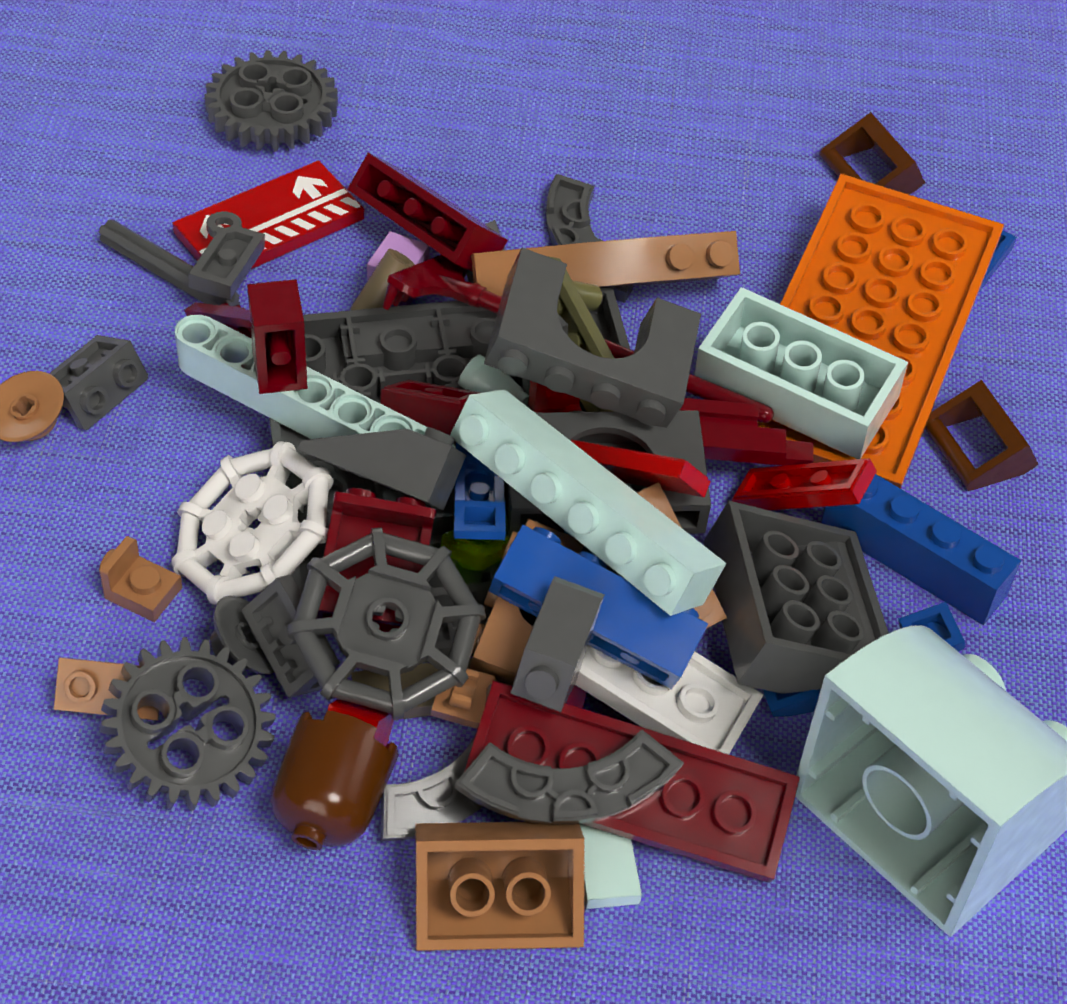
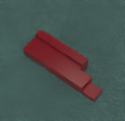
M685 398L684 404L680 408V411H699L705 459L781 466L814 462L813 442L786 440V429L758 427L759 404Z

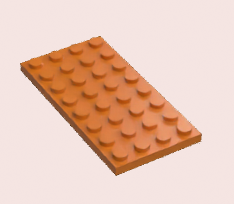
M840 174L780 305L908 362L900 395L861 459L870 458L877 470L876 474L901 489L1000 240L1004 224ZM774 420L769 423L758 422V427L786 429V440L813 442V463L856 459Z

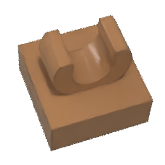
M467 668L466 673L469 679L462 687L453 686L435 696L430 716L478 729L485 707L486 689L492 684L495 676Z

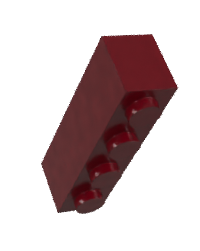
M369 152L347 189L453 263L472 272L471 254L502 251L508 239L402 169Z

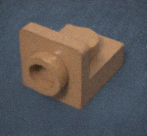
M126 536L116 549H111L105 554L99 567L104 598L152 622L159 618L183 588L180 575L140 557L137 540Z

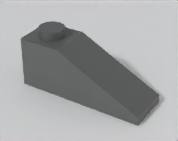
M430 427L426 428L424 435L409 429L301 440L297 449L317 460L411 498L422 500L426 504L441 510L445 508L466 457L464 453L452 447L455 438Z

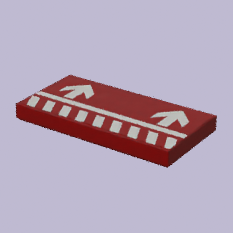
M318 160L176 220L172 224L175 236L198 261L213 239L206 229L208 217L211 214L223 211L236 214L241 219L242 228L265 234V248L251 269L363 220L364 207ZM228 224L218 225L221 228L230 227V225Z

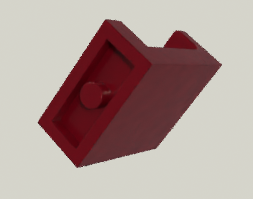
M360 488L347 489L346 493L337 491L333 499L324 557L370 534L371 528L382 527L384 533L430 545L436 509L426 507L425 502L411 497H399L396 501L376 498L375 493ZM386 555L387 565L414 573H419L424 567L420 564ZM373 556L339 573L348 580L355 576L357 579L367 574L369 569L375 567ZM326 586L316 619L331 618L333 616L340 593L331 586ZM385 609V613L382 616L374 615L372 617V621L378 623L379 630L383 632H390L392 628L399 629L402 626L401 622L395 620L396 611L392 609Z

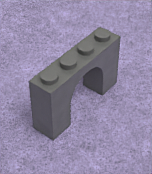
M522 247L506 279L484 364L499 369L505 374L519 376L544 385L552 391L566 393L591 402L599 408L610 409L638 419L646 425L667 428L684 404L701 313L657 297L640 324L633 355L617 359L593 355L580 348L568 337L558 318L557 304L567 264Z
M679 410L667 428L646 425L638 419L618 412H535L570 441L576 440L685 459L707 477L699 411ZM506 483L510 537L513 531L518 533L522 525L526 526L528 519L559 531L560 526ZM709 487L705 498L663 490L682 529L689 534L705 533L711 508Z

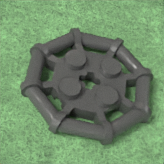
M381 527L371 528L370 534L321 559L314 557L307 564L306 567L309 573L294 620L287 625V633L290 639L296 641L322 688L320 694L328 701L332 698H337L391 714L392 719L404 718L406 711L453 686L462 687L469 679L466 671L480 621L484 620L486 615L484 606L476 602L450 558L452 551L444 545L441 548H436L384 533ZM386 555L420 564L424 567L419 573H414L387 565ZM373 556L375 567L369 569L367 574L357 579L355 576L348 580L339 573ZM436 574L455 606L442 607L438 600L436 602L431 594V587L428 582ZM326 586H331L340 593L333 616L331 618L316 619ZM385 609H392L396 611L395 620L401 622L402 626L399 629L392 628L390 632H383L379 630V624L372 621V617L374 615L382 616L385 613ZM456 622L458 623L449 657H447L435 647L441 624ZM333 634L338 642L339 649L346 659L337 670L320 643L318 635ZM425 661L438 669L437 672L402 690L400 674L414 670ZM356 668L387 676L389 691L348 680V677Z

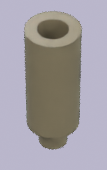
M388 249L350 309L382 308L388 287V276L415 264L402 253L394 249Z

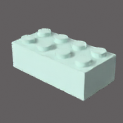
M741 287L698 348L695 376L768 405L774 412L772 420L851 457L861 459L900 395L908 362Z

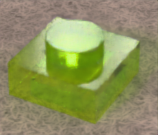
M453 529L442 535L441 547L444 545L452 551L450 558L457 560L460 566L469 570L481 571L503 560L502 557L510 538L505 536V540L454 539Z

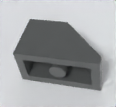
M554 576L525 646L511 694L556 711H562L575 686L605 594Z

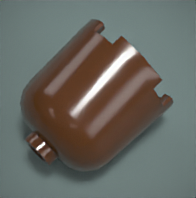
M328 710L323 720L312 719L309 712H303L298 718L275 779L270 801L275 818L287 831L292 833L291 839L299 846L310 850H321L323 846L334 847L351 844L369 826L399 756L397 746L393 742H390L385 747L374 739L377 728L353 716Z

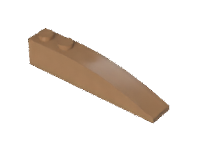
M736 231L526 248L547 257L561 259L563 263L567 264L566 270L572 280L595 284L599 287L612 286L616 288L713 280L740 275ZM521 249L471 254L474 283H479L481 286L486 287L487 291L502 296L507 276Z

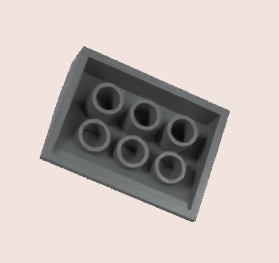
M733 501L727 502L703 543L706 548L726 563L714 585L716 597L727 616L722 621L737 683L782 694L821 689L827 673L866 645L889 634L856 532Z

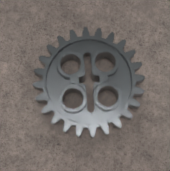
M266 50L264 58H258L256 54L251 52L249 53L248 61L235 57L234 67L222 64V74L212 73V83H206L207 94H204L209 123H214L217 133L225 131L227 141L239 137L240 147H245L250 142H255L257 151H260L265 144H271L273 151H278L280 143H285L290 149H294L295 140L299 139L303 143L309 144L310 134L321 137L323 135V127H331L332 117H337L338 91L335 88L334 78L327 77L326 68L316 69L315 60L304 64L301 54H298L293 59H287L286 51H282L279 57H273L270 50Z
M183 637L178 651L172 652L170 646L163 640L160 641L157 658L146 649H142L138 656L140 668L129 662L123 664L121 674L127 682L112 679L108 690L116 698L104 699L101 711L113 717L101 722L99 732L115 735V737L105 743L103 752L104 754L120 753L121 756L115 762L112 771L115 774L130 769L133 774L127 785L129 790L137 787L142 782L148 785L145 801L150 802L160 791L166 793L167 809H172L178 796L185 797L189 811H194L200 795H204L211 807H214L220 800L219 789H222L227 795L234 798L240 790L236 778L250 784L256 776L250 764L262 767L266 762L268 756L258 747H270L275 736L262 730V728L271 726L276 719V715L261 711V709L269 703L272 696L270 693L255 694L254 690L260 683L262 676L257 674L245 678L242 673L248 660L244 658L232 666L227 662L230 652L229 647H224L217 656L210 654L209 640L205 639L199 651H191L187 637ZM189 679H197L203 682L208 689V695L203 697L190 695L185 691L183 682ZM220 698L227 699V705L217 707L204 714L195 730L192 726L187 725L170 736L164 744L156 749L148 747V742L160 739L173 732L181 716L184 720L191 721L204 712L213 702ZM144 706L158 708L164 716V721L157 725L147 724L140 719L137 710ZM217 722H227L236 729L238 738L232 741L222 740L214 733L212 725ZM174 749L187 751L191 755L194 765L187 769L174 767L169 762L167 753Z

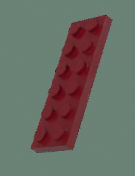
M496 681L492 682L465 771L489 742L509 755L529 763L551 766L552 769L582 767L616 752L631 741L642 729L684 762L683 766L663 787L636 806L614 816L580 824L768 883L775 879L800 779L799 776L566 703L562 711L559 712L511 694L512 686Z

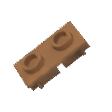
M59 657L54 710L108 715L101 711L104 699L116 698L108 690L112 679L127 682L121 674L123 664ZM144 706L137 710L140 719L159 720L158 708Z

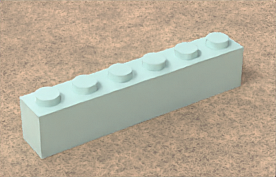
M497 390L468 396L450 434L458 444L670 616L704 604L726 565L722 559L507 390Z

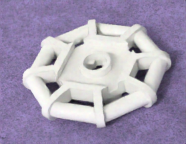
M279 441L273 448L236 458L227 455L220 460L221 466L189 502H182L177 511L181 521L177 554L171 560L173 570L181 577H186L204 592L209 603L216 605L225 596L243 597L262 592L277 577L291 575L319 543L324 544L327 541L328 492L333 485V478L327 468L317 467L296 452L294 445L290 442ZM269 469L267 476L259 477L257 474H251ZM291 472L302 479V483L293 489L285 485ZM231 484V490L222 498V500L212 510H210V506ZM308 504L307 520H303L301 523L298 520V510L303 513L304 506ZM256 519L261 522L255 529L249 527ZM202 525V531L206 535V543L197 548L199 526ZM219 560L224 566L219 575H214L206 567ZM257 565L261 570L258 573L242 576L250 573L245 569L247 567Z

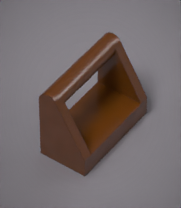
M871 112L820 151L821 158L838 177L840 174L861 179L844 157L873 149L892 170V172L875 184L905 194H912L925 184L914 159Z
M982 380L933 410L930 414L925 430L968 491L1024 475L1039 465L1027 441ZM982 417L1005 451L975 469L947 429V426Z

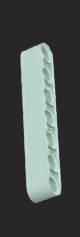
M204 315L184 317L175 326L178 364L181 371L310 439L409 429L422 435L425 433L426 426L307 367L308 389L259 394L252 339Z

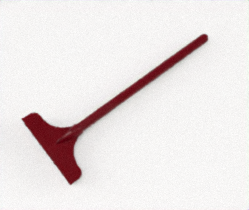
M439 255L389 275L383 308L389 310L392 304L398 306L401 300L407 302L410 297L415 299L423 295L436 294L451 297L479 309L481 307L497 314L502 296L487 291V288L479 283L466 282L464 277H466L468 269L453 263L443 255ZM604 339L615 359L625 358L634 354L633 350ZM689 374L687 393L706 400L759 404L758 422L769 423L772 421L774 412L768 405Z

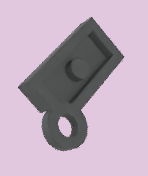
M223 211L211 214L207 219L206 229L213 239L189 273V288L231 300L264 250L265 234L242 228L241 219L236 214ZM228 224L230 225V227L221 228L218 225Z

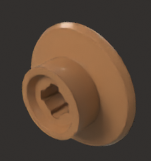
M27 371L16 374L0 384V440L8 442L34 441L46 436L54 428L64 400L63 388L54 376L42 371Z

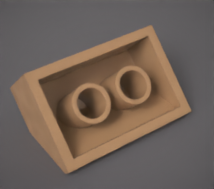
M530 822L415 823L416 951L584 947L585 838L580 824L548 825Z

